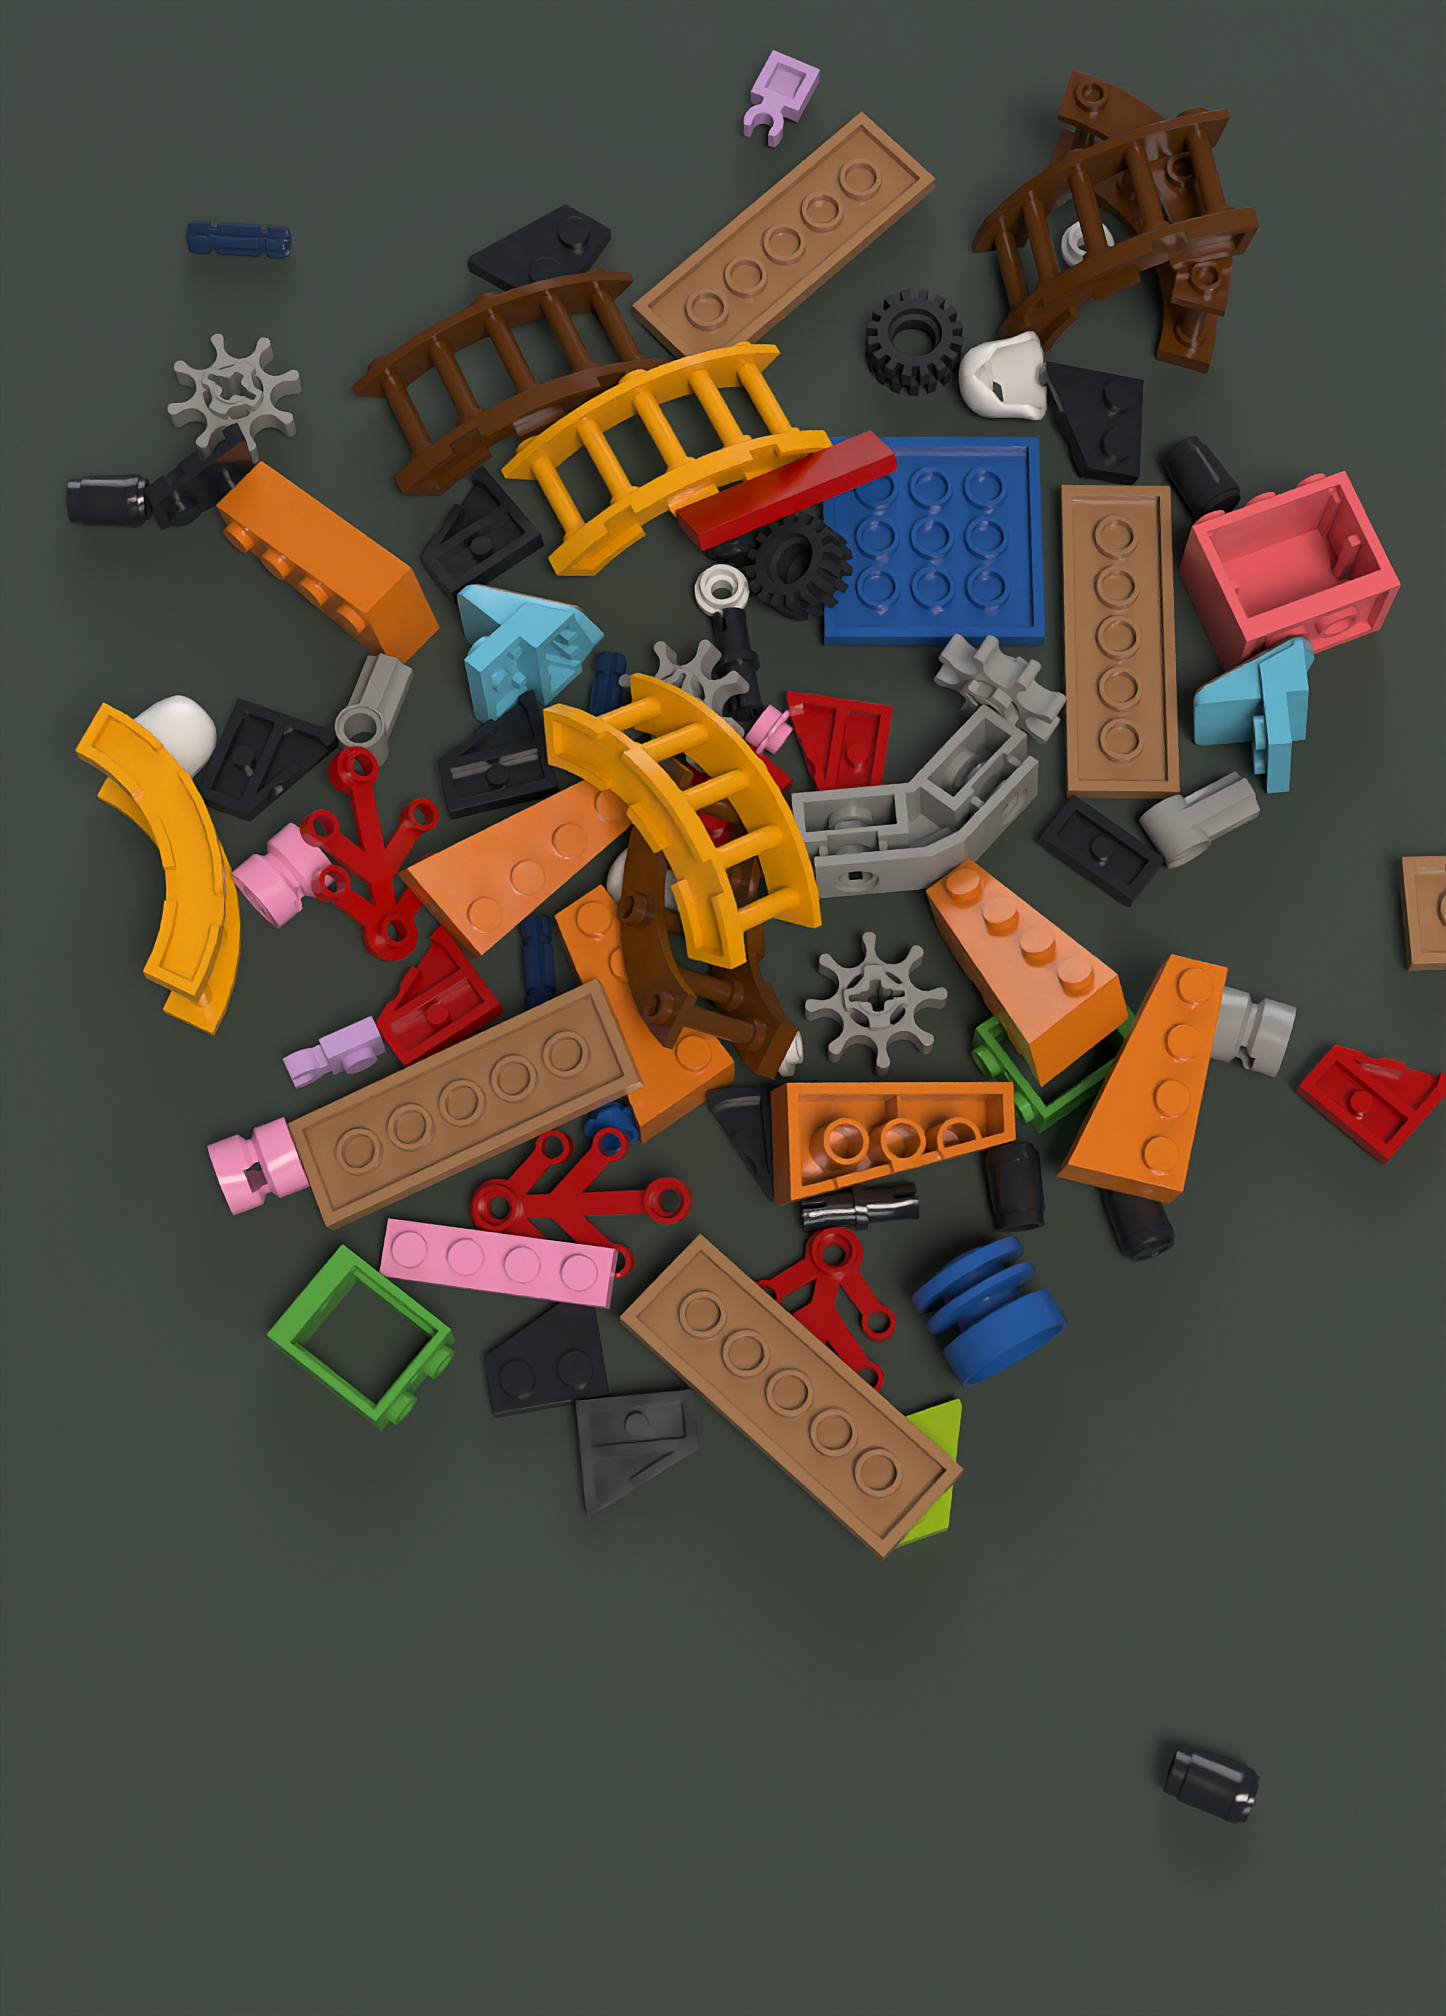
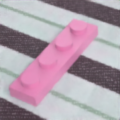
M388 1218L379 1273L388 1279L610 1309L618 1251L612 1248Z

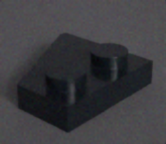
M1046 361L1039 370L1038 378L1042 387L1049 385L1059 408L1058 413L1055 415L1062 434L1071 443V454L1081 477L1132 486L1140 477L1144 380Z
M237 422L229 425L222 431L227 443L206 459H204L201 452L196 450L182 460L174 470L162 475L144 489L160 530L170 526H184L195 521L202 512L215 507L254 468L247 441Z
M238 698L198 791L207 807L251 822L337 748L336 732Z
M560 1302L484 1357L494 1418L576 1405L575 1401L610 1397L595 1307Z

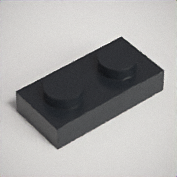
M1075 795L1070 798L1041 835L1039 841L1041 846L1129 908L1160 870L1165 860L1164 857Z

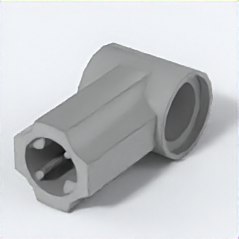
M382 653L376 656H367L349 704L336 718L335 732L340 752L351 746H360L375 756L378 767L385 762L390 748L388 740L414 677L412 668L404 665L398 658ZM369 732L374 734V737L368 742L354 743L350 741L357 733ZM353 759V769L363 771L360 763Z
M1235 771L1185 798L1178 794L1164 799L1147 810L1139 819V823L1159 855L1165 858L1164 863L1168 869H1173L1186 864L1203 853L1210 846L1211 841L1258 817L1260 808L1256 801L1255 792L1247 779L1241 777Z

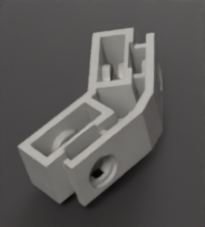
M983 704L909 783L791 794L793 816L804 840L813 873L816 874L819 899L929 889L966 859L970 858L976 862L1038 795L1039 761L1030 755L1027 757V734ZM862 871V879L849 880V872Z

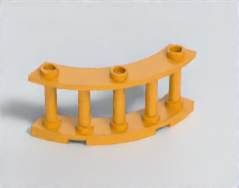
M743 341L731 347L687 356L649 371L643 369L634 370L626 374L619 381L618 385L587 401L558 420L540 435L526 439L517 447V454L501 471L505 479L537 480L566 533L563 537L564 543L548 557L557 576H595L621 552L646 535L642 525L670 509L672 514L677 517V509L719 493L718 487L740 480L746 482L833 446L825 430L800 431L797 427L792 428L769 388L762 372L780 354L776 345L751 344L748 341ZM745 387L771 435L752 439L749 435H743L717 388ZM695 393L724 444L723 449L698 459L687 457L659 404ZM636 414L640 415L668 466L665 474L640 488L630 484L603 432ZM584 445L612 495L611 506L588 523L584 522L556 470V467Z
M635 673L630 675L632 703L597 717L583 710L560 703L543 709L548 764L565 769L583 778L601 792L608 789L615 792L629 806L626 815L640 831L654 853L663 851L677 879V883L670 887L680 913L688 958L733 969L747 962L743 932L775 918L814 929L822 925L819 889L815 882L813 868L804 840L787 802L769 774L764 762L757 757L744 739L707 705L681 688L661 679ZM634 727L635 730L649 733L658 738L640 744L631 740L622 731ZM684 752L712 779L681 791L658 762ZM728 798L740 816L748 834L716 848L695 811ZM758 855L769 895L737 909L726 869Z
M103 702L75 751L79 759L108 776L97 794L98 798L118 809L134 821L150 837L160 851L165 870L166 901H164L160 930L143 973L147 979L172 990L163 1007L164 1013L215 1036L230 1002L236 983L241 955L242 925L240 904L236 885L230 875L232 873L231 867L218 839L204 800L186 770L182 769L176 759L150 731L128 715Z

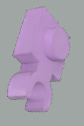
M773 50L751 90V103L755 104V106L751 107L744 116V136L750 137L757 125H769L771 129L768 134V146L776 147L783 137V118L786 117L796 122L799 121L820 81V69Z
M369 1016L320 1038L319 1045L294 1052L283 1058V1061L297 1089L316 1081L330 1071L334 1075L344 1070L347 1074L363 1071L377 1061L378 1055L386 1051L372 1016Z

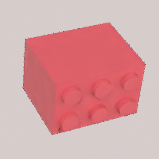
M1346 471L1328 477L1323 473L1315 474L1301 481L1293 490L1276 495L1274 492H1266L1254 497L1245 507L1227 514L1223 510H1217L1204 515L1191 528L1178 570L1182 583L1224 672L1291 635H1301L1309 639L1313 643L1314 654L1378 631L1381 629L1401 586Z

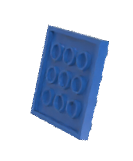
M852 437L828 438L832 445H835ZM878 437L895 453L898 470L822 501L823 522L847 541L845 546L852 551L853 556L852 559L846 561L853 566L852 576L842 577V581L849 585L845 594L836 590L833 597L838 603L833 608L824 603V645H947L954 634L961 635L970 645H981L988 635L997 638L999 645H1043L1045 640L1039 437Z

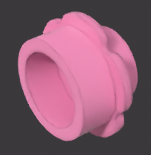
M771 704L766 708L744 739L747 743L757 747L756 754L763 753L765 749L773 755L777 753L793 731V728L785 723L790 716V712L786 710L783 714Z

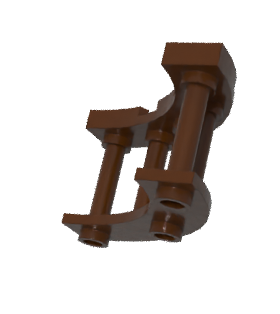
M1073 69L1057 120L1075 126V131L1062 127L1050 167L1057 164L1059 157L1070 150L1086 149L1100 143V141L1095 140V136L1105 141L1114 136L1165 121L1166 119L1127 91L1100 78ZM1189 152L1150 161L1164 220L1174 224L1202 216L1205 210ZM1128 169L1094 184L1093 189L1098 207L1105 213L1111 210L1129 228L1128 235L1131 238L1138 236L1143 225ZM1232 256L1198 262L1175 270L1171 267L1170 261L1150 267V270L1153 269L1160 290L1161 333L1156 360L1207 374L1215 344L1217 316L1224 317L1231 288Z
M1200 107L1191 108L1181 112L1176 118L1134 129L1086 149L1070 150L1059 157L1057 164L1022 185L988 215L977 231L971 247L973 253L997 252L1011 312L1007 315V319L1001 325L994 340H1003L1026 331H1033L1039 338L1043 352L1050 351L1060 335L1079 318L1077 307L1093 296L1094 300L1103 302L1111 296L1140 283V271L1170 261L1171 267L1175 270L1198 262L1244 254L1259 227L1254 207L1234 210L1233 207L1226 205L1211 149L1216 146L1230 119L1227 108L1207 111ZM1189 152L1205 212L1200 217L1171 224L1164 220L1149 162ZM1128 169L1143 228L1139 231L1138 236L1113 246H1108L1093 185ZM1073 197L1087 252L1083 255V261L1060 273L1046 217ZM1028 238L1039 278L1035 285L1036 291L1029 295L1018 248L1025 246Z
M595 268L586 273L564 275L534 282L501 294L496 292L485 293L477 297L469 307L432 325L390 354L374 359L368 365V372L352 386V389L356 396L387 398L413 453L410 456L411 461L394 476L402 494L442 496L469 472L492 458L489 447L515 433L523 441L543 432L566 416V412L575 410L587 401L618 385L619 381L626 374L638 369L649 371L674 361L650 359L648 356H642L614 301L634 282L631 274ZM569 314H597L621 362L601 366L599 362L592 361ZM547 318L573 372L543 384L535 380L510 328ZM490 337L516 392L513 397L486 410L479 408L453 354L484 338ZM435 366L460 419L457 422L458 426L432 443L406 388Z
M673 756L658 762L681 791L694 787L690 785L694 773ZM728 798L697 810L698 812L731 823L726 843L748 834L740 816ZM633 824L625 861L622 894L617 908V917L621 923L625 970L632 996L641 1017L650 1032L663 1047L673 1049L683 1027L731 1041L741 1058L755 1074L774 1080L799 1028L790 1020L780 1005L772 984L764 982L758 962L766 956L764 923L743 932L747 962L733 969L712 964V977L677 966L673 958L667 932L684 938L685 934L680 913L665 907L666 871L673 870L663 851L654 853L640 831ZM758 855L726 869L737 909L757 900L760 880H765ZM697 996L714 1001L721 1014L694 1006L698 998Z

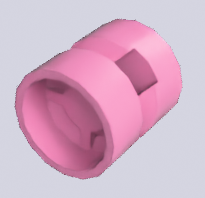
M294 823L286 825L266 843L268 853L265 856L251 855L230 874L235 885L250 904L276 929H280L303 909L301 902L303 896L316 898L311 888L312 877L317 871L332 865L319 847L310 846L302 839L300 828ZM326 875L325 885L328 887L335 880L333 877Z
M284 1117L255 1127L250 1139L245 1140L236 1134L207 1145L217 1178L233 1216L263 1205L266 1194L270 1192L282 1198L310 1187L302 1161ZM260 1162L262 1170L246 1171L253 1163Z

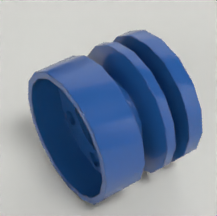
M1010 1236L962 1254L942 1267L930 1281L924 1284L912 1296L911 1302L918 1314H926L940 1309L927 1321L926 1327L930 1334L946 1332L957 1327L961 1333L944 1349L943 1355L962 1387H969L982 1382L1018 1363L1054 1339L1069 1323L1048 1289L1034 1291L1023 1296L1019 1293L1018 1290L1034 1276L1036 1268L1032 1262H1023L1010 1267L1022 1256L1024 1251L1017 1237Z

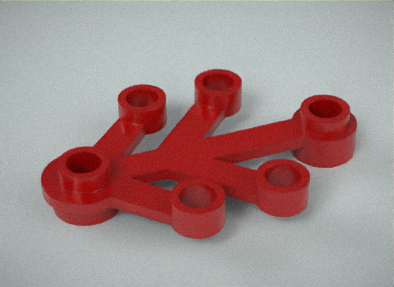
M351 746L332 757L328 765V776L332 785L338 791L350 796L360 848L339 832L337 818L333 813L324 809L316 810L302 819L300 834L308 845L322 848L365 882L369 888L371 903L350 889V877L346 870L338 865H329L313 875L311 888L314 895L323 902L333 903L363 927L362 941L371 955L386 962H395L410 955L416 946L417 928L413 918L423 903L408 886L396 901L392 879L419 836L437 825L439 812L436 805L426 798H418L406 804L400 813L401 822L384 847L372 785L378 777V762L375 756L367 749L360 746ZM353 759L360 763L364 776H360L354 771ZM415 808L423 812L425 816L424 825L416 821L414 817ZM314 820H318L324 825L326 830L325 837H321L315 832L313 828ZM436 852L428 853L416 859L413 865L436 854ZM326 875L333 877L336 881L337 890L335 893L326 887ZM388 923L396 930L397 941L392 940L388 936Z
M606 1127L595 1134L591 1149L550 1194L527 1195L551 1164L565 1163L572 1156L574 1150L573 1141L566 1132L561 1130H549L541 1134L536 1141L535 1150L508 1180L492 1179L486 1181L474 1192L470 1202V1213L473 1222L481 1231L548 1240L528 1218L551 1217L579 1244L612 1248L622 1252L626 1260L625 1266L620 1272H615L614 1279L625 1277L632 1272L635 1266V1255L627 1245L622 1243L614 1244L585 1216L647 1213L655 1222L674 1224L684 1220L690 1214L694 1202L690 1187L683 1180L675 1177L659 1178L653 1181L647 1190L584 1192L610 1162L620 1161L629 1153L630 1139L625 1131L616 1127ZM610 1133L616 1135L621 1143L618 1153L613 1156L607 1155L602 1148L604 1137ZM552 1136H557L563 1142V1152L558 1158H552L546 1152V1142ZM668 1189L675 1190L680 1196V1205L673 1212L666 1210L661 1202L663 1193ZM499 1196L505 1198L509 1203V1212L502 1219L496 1217L492 1212V1203Z
M845 1227L817 1230L807 1242L805 1259L771 1280L763 1279L755 1283L763 1290L771 1291L776 1297V1302L782 1305L784 1297L816 1280L812 1302L793 1313L792 1316L825 1346L828 1341L836 1355L857 1374L865 1370L874 1373L877 1378V1384L873 1388L880 1393L884 1383L882 1369L876 1363L868 1360L834 1308L839 1285L862 1315L861 1332L867 1340L873 1343H883L889 1340L896 1328L895 1314L890 1308L880 1304L859 1272L863 1260V1248L858 1237ZM837 1247L843 1251L845 1259L840 1264L831 1265L824 1260L823 1252L827 1248ZM873 1315H882L888 1320L889 1328L883 1333H875L868 1327V1319Z

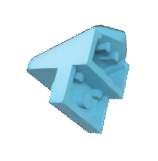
M471 584L464 587L457 594L464 636L472 645L464 662L475 718L483 724L491 718L495 722L518 704V697L530 690H534L536 700L543 706H546L583 671L582 662L591 655L605 635L604 629L582 608L576 605L482 584Z
M1291 635L1205 683L1197 690L1193 700L1195 743L1206 746L1252 741L1254 774H1265L1267 794L1289 792L1292 741L1306 740L1309 695L1307 671L1315 658L1313 643L1301 635Z

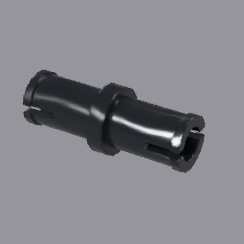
M738 607L724 608L725 621L722 620V615L719 611L715 612L711 617L718 650L721 652V658L715 664L716 671L721 678L731 671H736L749 683L748 692L733 695L728 699L729 717L735 721L753 720L750 708H753L754 716L757 718L764 712L756 675L760 668L759 656L751 649L745 610Z
M915 1182L864 1189L863 1184L850 1186V1191L821 1194L799 1200L801 1219H803V1231L808 1233L813 1230L855 1226L856 1231L868 1230V1224L905 1219L917 1220L919 1219L918 1195L915 1196V1193H917Z

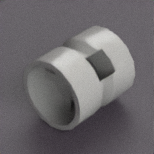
M1224 986L1210 1058L1229 1063L1235 1057L1242 1059L1244 1069L1275 1078L1287 1048L1297 1008L1268 998L1263 999L1259 1004L1252 1003L1248 992Z

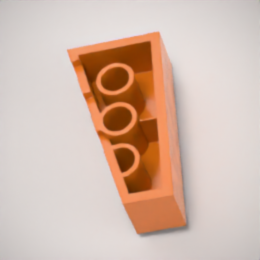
M260 461L216 504L227 525L223 529V533L238 550L245 554L250 550L260 559L270 573L276 578L288 582L374 656L382 653L398 658L400 662L405 664L440 628L410 566L263 461Z
M583 780L399 872L398 876L435 919L443 925L448 934L466 955L473 959L482 956L632 825V821L626 815L629 806L611 789L601 792L597 787Z
M970 858L966 859L926 890L939 935L969 980L975 983L982 994L985 1004L993 1016H997L1007 1031L1009 1040L1017 1052L1022 1054L1028 1062L1032 1074L1041 1087L1129 1018L1118 974Z
M600 884L555 915L557 937L577 986L579 987L596 978L603 983L642 1077L644 1087L622 1096L627 1107L631 1109L642 1145L707 1100V1090L723 1089L732 1083L735 1075V1061L715 1036L683 1027L673 1049L663 1047L650 1032L638 1011L629 986L622 950L621 923L617 917L618 906L602 884Z
M1171 954L1159 968L1056 1177L1167 1204L1171 1203L1183 1192L1228 971L1227 967Z
M1013 1082L786 1083L772 1090L774 1207L991 1149L1016 1140Z

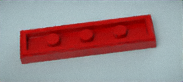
M869 430L677 509L676 515L679 527L701 551L707 550L898 470L895 453Z

